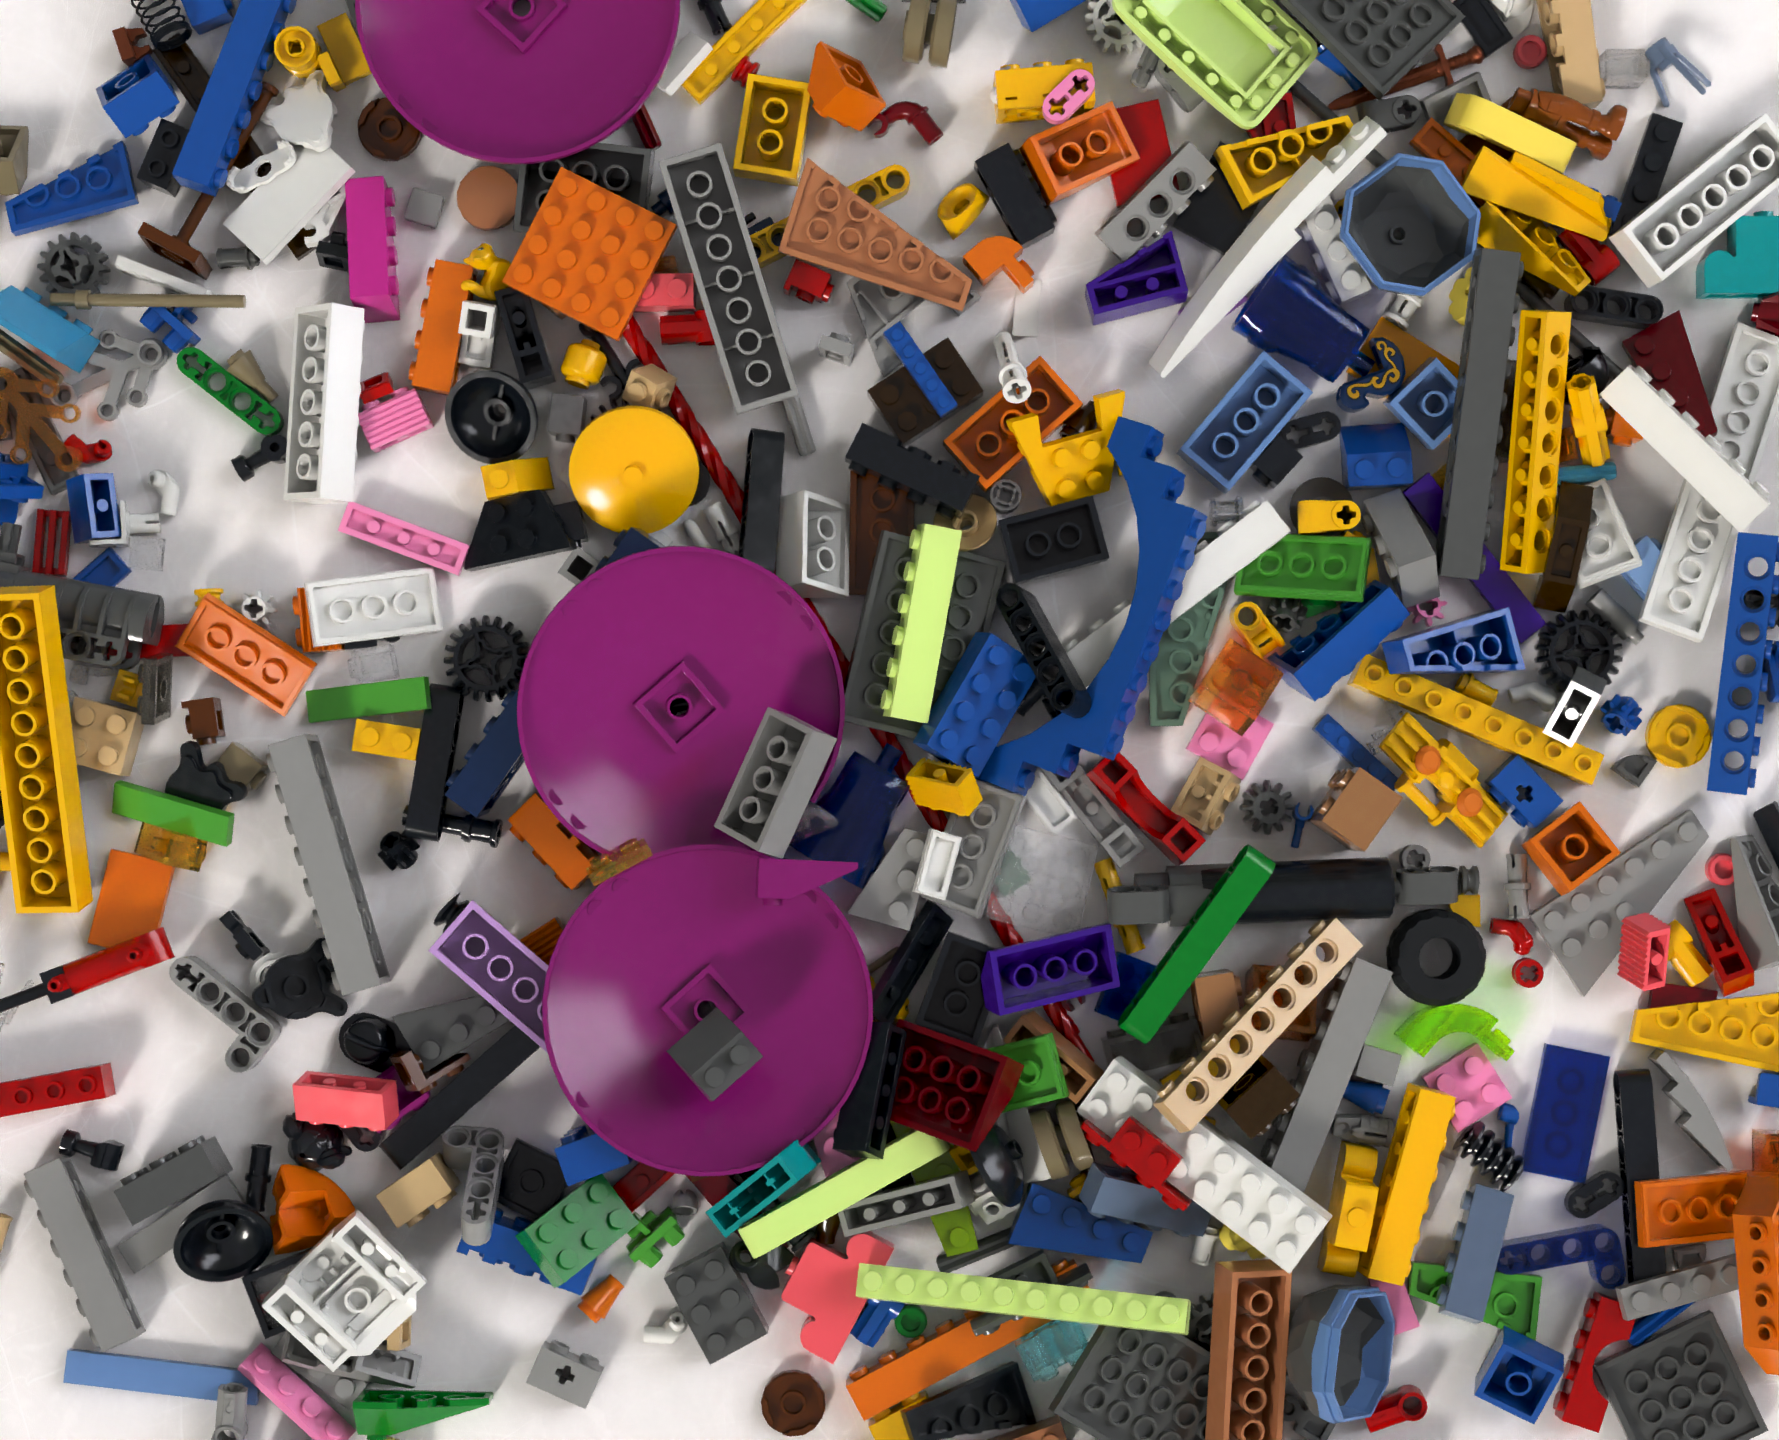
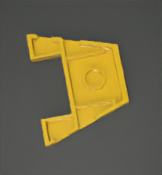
M1116 389L1093 396L1097 423L1096 429L1042 443L1038 415L1029 413L1006 420L1007 426L1013 432L1018 442L1017 446L1021 454L1025 456L1031 468L1030 472L1047 505L1054 506L1110 490L1115 459L1107 445L1118 416L1122 417L1125 391Z

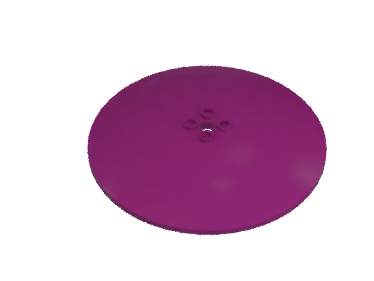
M355 0V13L360 43L369 69L382 92L411 125L443 147L471 158L501 164H533L568 157L588 149L606 139L638 112L656 88L671 58L679 26L680 0H526L530 2L531 9L525 16H518L513 11L514 5L520 0Z
M669 546L648 549L610 562L576 584L545 618L531 643L519 680L517 695L519 742L532 781L548 808L573 835L589 847L611 859L629 865L656 852L696 844H720L756 851L715 828L714 825L767 708L771 707L790 714L837 738L802 815L803 817L823 790L838 756L845 721L843 678L837 655L820 620L805 600L774 573L755 562L717 549L697 546ZM676 698H684L688 703V708L682 715H674L670 711V704Z
M696 844L656 852L634 861L606 879L581 903L561 933L550 959L544 984L542 1023L550 1063L561 1089L582 1120L600 1138L632 1159L656 1169L691 1176L738 1174L763 1167L796 1139L799 1140L801 1147L823 1130L844 1105L858 1081L866 1060L873 1023V994L864 953L854 931L839 908L819 887L793 899L783 900V906L763 905V899L755 898L757 859L775 858L757 851L720 844ZM703 1001L712 1002L715 1007L743 1032L763 1055L758 1062L714 1101L707 1099L667 1053L668 1049L702 1020L698 1015L697 1008Z

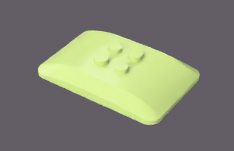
M1112 0V7L1117 15L1170 69L1208 103L1242 129L1249 130L1259 125L1315 60L1318 54L1315 40L1273 0ZM1275 24L1278 28L1272 31L1268 26ZM1268 43L1280 52L1276 57L1267 46Z

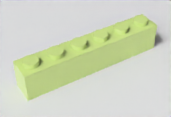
M924 523L917 524V529H913L911 532L909 548L913 549L911 562L907 561L904 569L903 578L907 581L905 594L902 593L898 602V612L901 613L899 626H895L892 635V644L896 646L894 657H890L886 669V675L890 677L888 690H884L881 697V709H884L883 716L928 724L961 542V530Z

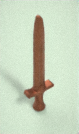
M1438 44L1433 49L1438 58L1437 60L1411 69L1384 96L1444 76L1446 87L1454 83L1451 70L1468 64H1481L1484 60V52L1481 47L1474 45L1466 53L1446 59L1442 45ZM1362 87L1357 91L1354 90L1337 98L1327 107L1331 110H1340L1377 98L1366 87Z

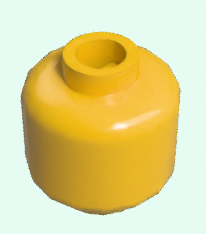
M582 339L581 343H572L567 347L560 367L561 373L565 376V382L581 389H589L590 386L597 385L600 382L607 358L599 350L600 345L598 343Z

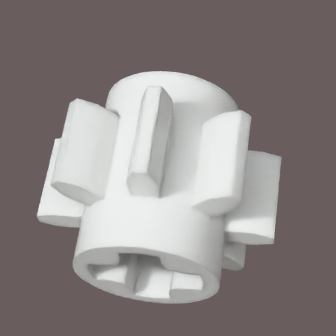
M255 589L254 596L251 597L244 593L241 594L244 601L242 606H235V609L242 611L246 618L259 626L260 622L271 626L272 622L269 619L271 614L278 613V610L272 608L270 604L274 597L268 595L262 599V592L259 589ZM257 604L263 606L262 612L257 614L251 613V607H256Z

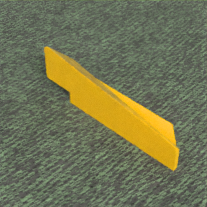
M1483 146L1470 162L1462 184L1463 189L1468 195L1601 242L1605 241L1608 237L1612 219L1606 217L1603 209L1604 199L1601 193L1517 151L1507 161L1494 151Z

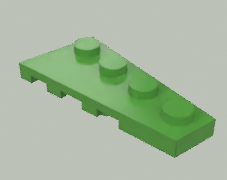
M1411 1261L1408 1294L1440 1306V1304L1436 1303V1297L1440 1285H1445L1448 1272L1444 1271L1445 1264ZM1496 1270L1483 1322L1500 1329L1506 1326L1536 1341L1542 1277L1534 1274Z

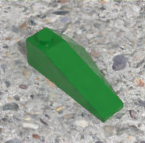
M364 1389L353 1401L358 1435H367L368 1440H384L387 1438V1435L397 1434L489 1405L493 1399V1392Z

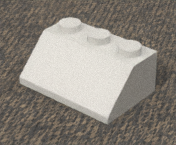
M801 490L780 497L776 545V576L792 587L802 598L849 597L850 505L807 490Z

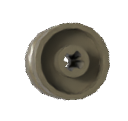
M911 0L904 22L902 61L919 64L923 58L925 44L930 45L928 59L930 65L947 68L958 0H937L935 14L930 13L932 0Z
M1071 1099L1056 1104L1055 1111L1059 1121L1058 1125H1055L1051 1113L1045 1108L1029 1113L1039 1148L1053 1181L1069 1175L1070 1167L1066 1154L1070 1153L1075 1167L1080 1171L1090 1168L1092 1162H1095L1091 1149L1092 1143L1085 1138V1131L1080 1128L1084 1119L1076 1112V1105Z

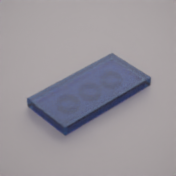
M1544 1043L1522 1157L1525 1159L1523 1171L1585 1184L1610 1060L1609 1056Z

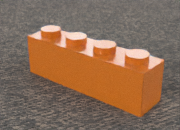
M436 259L434 267H430L428 270L427 286H430L428 299L424 298L421 305V317L424 318L422 330H418L415 337V349H418L416 362L412 361L409 368V380L412 381V386L416 390L448 395L452 387L457 383L461 364L458 361L462 334H459L458 330L462 302L464 300L473 301L474 296L471 291H464L461 288V283L465 280L476 282L478 271L471 265Z

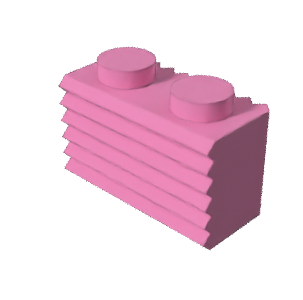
M408 387L397 389L390 394L392 399L380 403L379 400H374L361 407L363 412L358 413L359 424L371 450L375 453L434 427L423 400L415 388L409 390Z

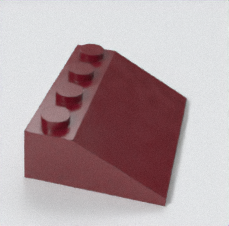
M899 1019L896 1026L906 1030L907 1036L890 1120L976 1152L1013 1097L1024 1065L1007 1056Z

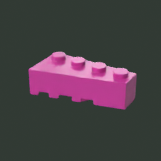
M384 176L348 179L345 183L350 299L354 307L364 308L365 323L400 320L399 283L396 275L398 256L393 236H396V222L394 216H391V207H395L393 187L388 188Z

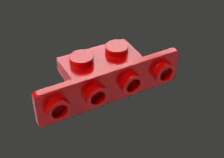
M1133 1116L1126 1120L1113 1138L1106 1135L1088 1119L1082 1123L1080 1128L1085 1131L1084 1136L1088 1141L1098 1147L1102 1145L1110 1151L1111 1154L1109 1156L1115 1163L1123 1168L1128 1166L1137 1173L1136 1179L1149 1189L1154 1187L1163 1195L1161 1199L1174 1210L1179 1208L1185 1211L1190 1206L1192 1200L1166 1180L1183 1157Z

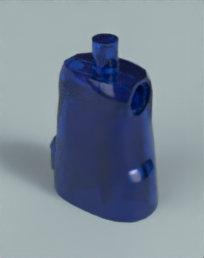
M1286 254L1263 277L1231 327V330L1245 337L1247 342L1266 353L1276 352L1300 362L1330 383H1333L1339 377L1346 366L1359 375L1365 376L1375 364L1374 360L1358 350L1370 329L1348 314L1325 292L1317 275H1314L1302 264L1298 265Z
M886 743L877 760L873 762L857 751H854L833 785L801 818L789 845L816 861L858 862L857 870L841 876V878L864 889L871 873L876 871L882 856L885 855L883 843L889 826L910 788V785H907L908 782L891 773L903 752Z

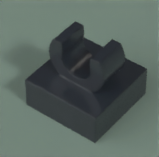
M333 231L330 243L318 242L316 255L320 266L349 272L348 243L345 241V233Z

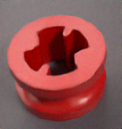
M744 56L736 66L731 80L734 82L740 81L741 87L745 89L748 73L757 74L760 64L758 62L751 63L750 57Z
M1522 958L1516 961L1511 972L1514 981L1527 988L1536 987L1540 984L1544 975L1543 967L1540 963L1531 958ZM1533 965L1535 968L1532 971L1535 974L1532 980L1528 978L1522 980L1520 975H1524V973L1520 972L1523 966L1530 968Z

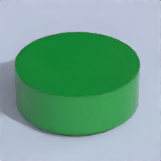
M916 1304L904 1305L895 1318L897 1331L907 1338L918 1337L927 1326L926 1313Z

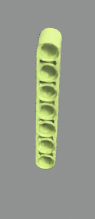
M912 1129L885 1145L883 1159L861 1158L748 1221L737 1230L753 1259L758 1258L937 1158L951 1147L944 1140Z

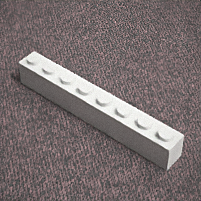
M1256 500L1242 511L1245 516L1236 524L1230 520L1216 531L1219 536L1210 544L1204 540L1196 546L1194 562L1191 568L1187 570L1182 582L1183 590L1172 608L1170 624L1291 532L1268 500L1261 505ZM1128 599L1112 610L1115 616L1105 623L1101 618L1087 629L1090 635L1079 642L1075 638L1063 647L1085 688L1091 684L1107 662L1121 635L1131 607V602Z

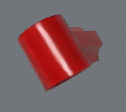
M1567 229L1556 237L1561 245L1575 257L1590 278L1591 282L1589 285L1593 287L1620 267V261L1615 253L1607 245L1600 244L1596 239Z
M698 310L694 314L660 316L662 345L696 343L699 346L715 345L705 310Z
M1410 1384L1403 1385L1397 1392L1382 1396L1372 1416L1365 1418L1369 1432L1372 1433L1407 1420H1420L1427 1412V1401L1421 1390ZM1414 1396L1419 1399V1403L1415 1408L1406 1409L1403 1407V1402L1406 1398Z

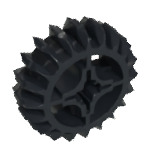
M1570 610L1567 612V619L1562 614L1555 616L1557 625L1551 621L1545 624L1550 634L1539 632L1538 637L1545 641V644H1536L1534 649L1543 651V656L1534 658L1535 663L1544 662L1545 667L1541 668L1538 673L1539 675L1550 673L1551 676L1546 680L1548 686L1559 681L1556 687L1557 692L1562 693L1571 679L1557 665L1559 661L1569 663L1573 673L1577 666L1589 671L1591 659L1596 655L1602 654L1601 663L1594 674L1607 680L1606 685H1610L1612 681L1607 673L1613 675L1619 673V669L1613 666L1612 663L1622 662L1623 657L1614 655V650L1622 649L1623 645L1621 643L1613 644L1612 639L1617 638L1619 634L1617 631L1609 634L1606 632L1611 626L1609 621L1598 625L1601 615L1594 614L1589 620L1588 610H1582L1579 617L1575 610ZM1569 628L1570 636H1567L1566 648L1555 652V645L1559 636ZM1580 628L1590 631L1598 639L1600 645L1589 644L1585 640L1584 633H1580ZM1576 649L1583 651L1592 650L1591 653L1584 654L1583 657L1565 656V654L1572 653Z
M484 615L482 617V626L479 625L476 618H471V630L464 624H460L459 629L464 635L462 637L454 633L450 635V638L457 642L456 647L451 645L445 646V650L454 653L453 657L444 658V663L454 664V668L448 669L446 675L449 677L458 675V678L452 683L453 687H459L464 683L465 686L461 694L468 696L474 690L473 700L480 701L483 692L485 693L486 702H493V692H496L499 700H504L505 693L503 689L506 688L509 692L512 689L516 691V688L511 683L514 680L519 683L520 677L518 674L523 669L521 664L522 661H525L527 655L521 654V650L527 649L529 643L526 641L517 643L523 636V632L518 630L511 635L510 633L514 627V624L511 622L506 623L502 629L501 617H496L493 625H491L489 616ZM484 633H497L504 637L510 646L493 649L485 639ZM475 638L476 653L472 658L463 663L464 650L468 643ZM485 650H488L489 654H497L491 660V669L487 668V665L484 663H478L485 658ZM513 655L512 667L507 676L501 680L499 666L503 660ZM482 669L487 677L490 678L492 685H478L468 677L466 672Z

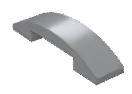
M1079 764L1071 773L1070 778L1042 769L1078 815V818L1119 868L1145 849Z

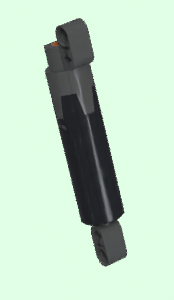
M1387 857L1274 861L1276 866L1273 873L1236 924L1319 921L1337 918L1338 920L1390 918L1395 906V897L1396 903L1401 905L1452 904L1458 902V869L1451 866L1407 867L1397 869L1396 877H1394L1392 864ZM1231 863L1166 866L1165 872L1134 874V886H1118L1107 889L1108 923L1114 925H1134L1168 922L1169 927L1186 926Z

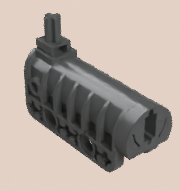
M2 523L0 533V587L55 585L60 633L63 640V658L119 669H132L141 659L142 644L158 646L162 625L164 624V601L162 596L31 572L30 568L23 567L26 556L17 554L22 525ZM94 640H97L95 645L101 647V652H94V658H90L94 651ZM71 642L79 643L78 655H75L77 649L71 648ZM110 642H112L113 644L110 649L117 650V655H109V661H107L108 647ZM128 647V652L133 653L132 659H126L125 664H122Z

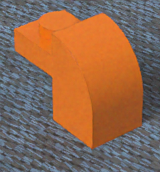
M1003 236L986 238L963 256V264L983 287L1002 270L1023 294L1033 287L1034 279L1032 278L1034 272L1023 259L1019 262L1017 261V258L1022 254L1023 247L1011 238Z

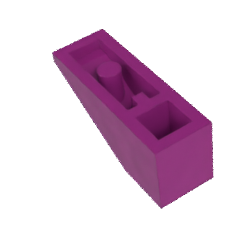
M758 858L755 898L763 899V905L783 906V900L793 899L857 870L858 862Z

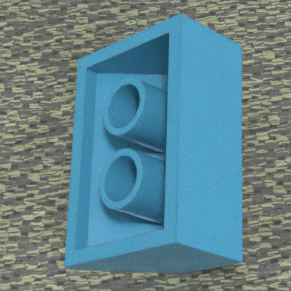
M12 285L0 292V325L53 359L80 373L100 340L90 335L93 329L77 318L74 323L66 320L65 317L68 313L58 306L49 305L47 308L40 303L42 296L26 286L23 291Z

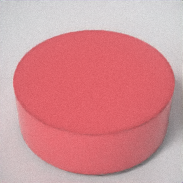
M1535 35L1522 37L1513 49L1515 62L1524 69L1538 67L1547 55L1545 42Z
M1717 853L1707 860L1705 874L1709 881L1716 885H1730L1734 882L1732 855Z

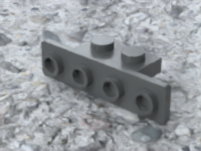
M1043 1249L988 1276L1082 1288L1088 1284V1280L1093 1278L1087 1263L1057 1277ZM986 1312L972 1319L970 1324L975 1336L980 1334L989 1335L1000 1328V1324L1010 1319L1013 1321L1022 1319L1023 1316Z

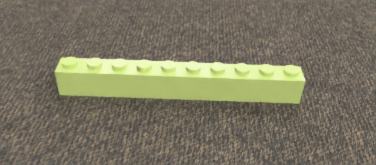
M859 1263L855 1295L863 1299L1188 1335L1191 1301L1182 1298Z

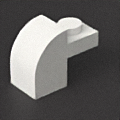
M464 300L462 302L458 333L462 334L458 363L492 368L496 337L499 335L501 314L498 305Z

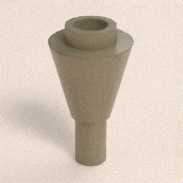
M240 349L227 360L230 367L226 371L251 388L256 389L269 404L279 396L265 381L266 378L251 350L244 353Z

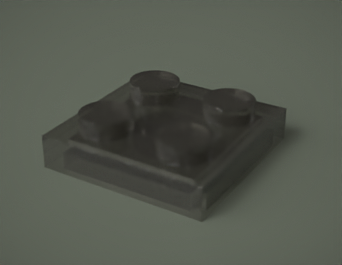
M160 652L143 659V664L139 666L138 681L143 683L142 696H139L137 701V714L141 715V724L155 725L171 717L173 653Z

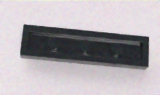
M1652 113L1649 116L1620 199L1622 203L1615 222L1611 224L1608 235L1614 234L1657 199L1683 125L1682 122L1656 113Z
M929 901L925 903L910 931L872 991L873 1020L875 1022L893 1023L954 920L937 904Z

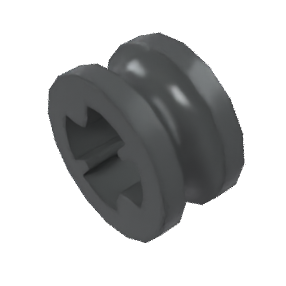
M1460 866L1458 870V889L1460 895H1465L1467 891H1470L1472 894H1478L1480 883L1478 867L1472 866L1471 869H1466L1465 866Z

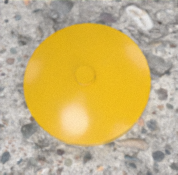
M622 406L600 414L581 431L570 456L569 479L578 504L599 525L618 533L623 529L629 530L631 527L640 528L646 533H653L675 522L691 504L698 485L699 460L690 436L673 418L650 407Z

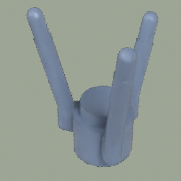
M1666 37L1657 41L1644 52L1649 60L1643 65L1649 71L1664 107L1669 106V101L1656 70L1657 68H1660L1663 72L1674 65L1702 95L1706 93V89L1699 81L1706 87L1711 86V82L1681 55L1675 46L1669 43Z

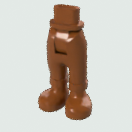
M1518 87L1507 107L1508 110L1577 143L1576 147L1581 149L1586 147L1591 157L1600 161L1604 160L1611 151L1612 140L1616 141L1618 139L1627 115V108L1622 105H1614L1606 115H1601L1600 111L1590 109L1575 99L1540 90L1538 93V90L1535 88L1528 91ZM1568 121H1572V122L1577 123V124H1579V125H1582V126H1584V127H1579V126L1574 125V124H1572V123H1570V122H1568Z

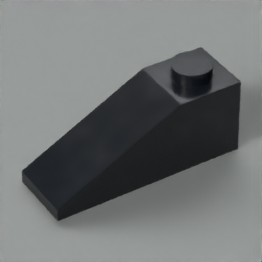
M511 287L495 291V297L521 384L529 390L556 382L530 297Z

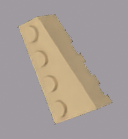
M1536 0L1543 40L1547 46L1546 56L1553 92L1575 99L1590 109L1596 108L1605 96V84L1603 79L1600 78L1599 53L1596 47L1591 1Z

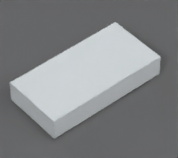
M690 31L672 51L664 74L656 87L672 96L713 50L711 45Z
M1037 767L1034 783L1027 791L1025 802L1050 834L1055 836L1078 818V815L1042 769Z
M935 829L928 830L912 892L946 900L962 837Z

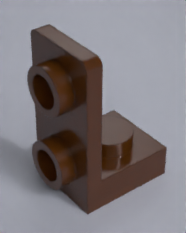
M399 1051L389 1057L406 1090L419 1091L421 1094L435 1088L438 1085L436 1080L444 1075L451 1077L464 1070L463 1064L471 1059L469 1053H457L423 1074L424 1065L419 1056L412 1053V1051Z

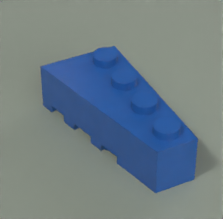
M1373 580L1365 588L1364 602H1343L1340 605L1341 612L1328 616L1325 615L1316 622L1317 628L1315 631L1304 638L1299 634L1289 642L1292 646L1280 656L1275 652L1267 660L1291 688L1314 702L1318 698L1324 697L1341 677L1350 674L1364 656L1374 652L1378 648L1379 643L1387 635L1398 630L1402 626L1403 621L1410 615L1390 586Z
M1509 607L1484 611L1381 643L1389 674L1499 673L1526 670Z
M1031 1182L1027 1186L1006 1242L1013 1245L1142 1263L1153 1232L1134 1224L1123 1223L1116 1217L1106 1215L1105 1218L1093 1216L1087 1211V1207L1083 1203Z
M496 1207L492 1235L486 1244L481 1246L468 1245L461 1237L456 1252L464 1255L468 1254L469 1249L479 1252V1256L482 1257L484 1262L493 1265L495 1263L503 1264V1262L510 1263L509 1268L513 1272L524 1276H533L535 1272L541 1274L539 1277L540 1281L552 1285L515 1237V1235L532 1223L530 1220L518 1216L513 1220L503 1216L504 1211ZM598 1256L568 1281L558 1286V1288L582 1295Z

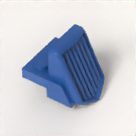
M1 452L0 525L3 522L14 524L17 518L19 503H27L29 499H42L44 486L27 477L28 463L13 454H3Z

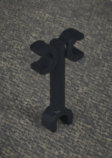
M580 323L579 330L582 335L600 345L599 350L607 358V365L614 376H605L601 379L600 384L602 387L609 383L616 384V391L608 396L616 401L623 394L631 370L641 363L638 359H633L627 364L625 369L605 335L596 330L588 331Z

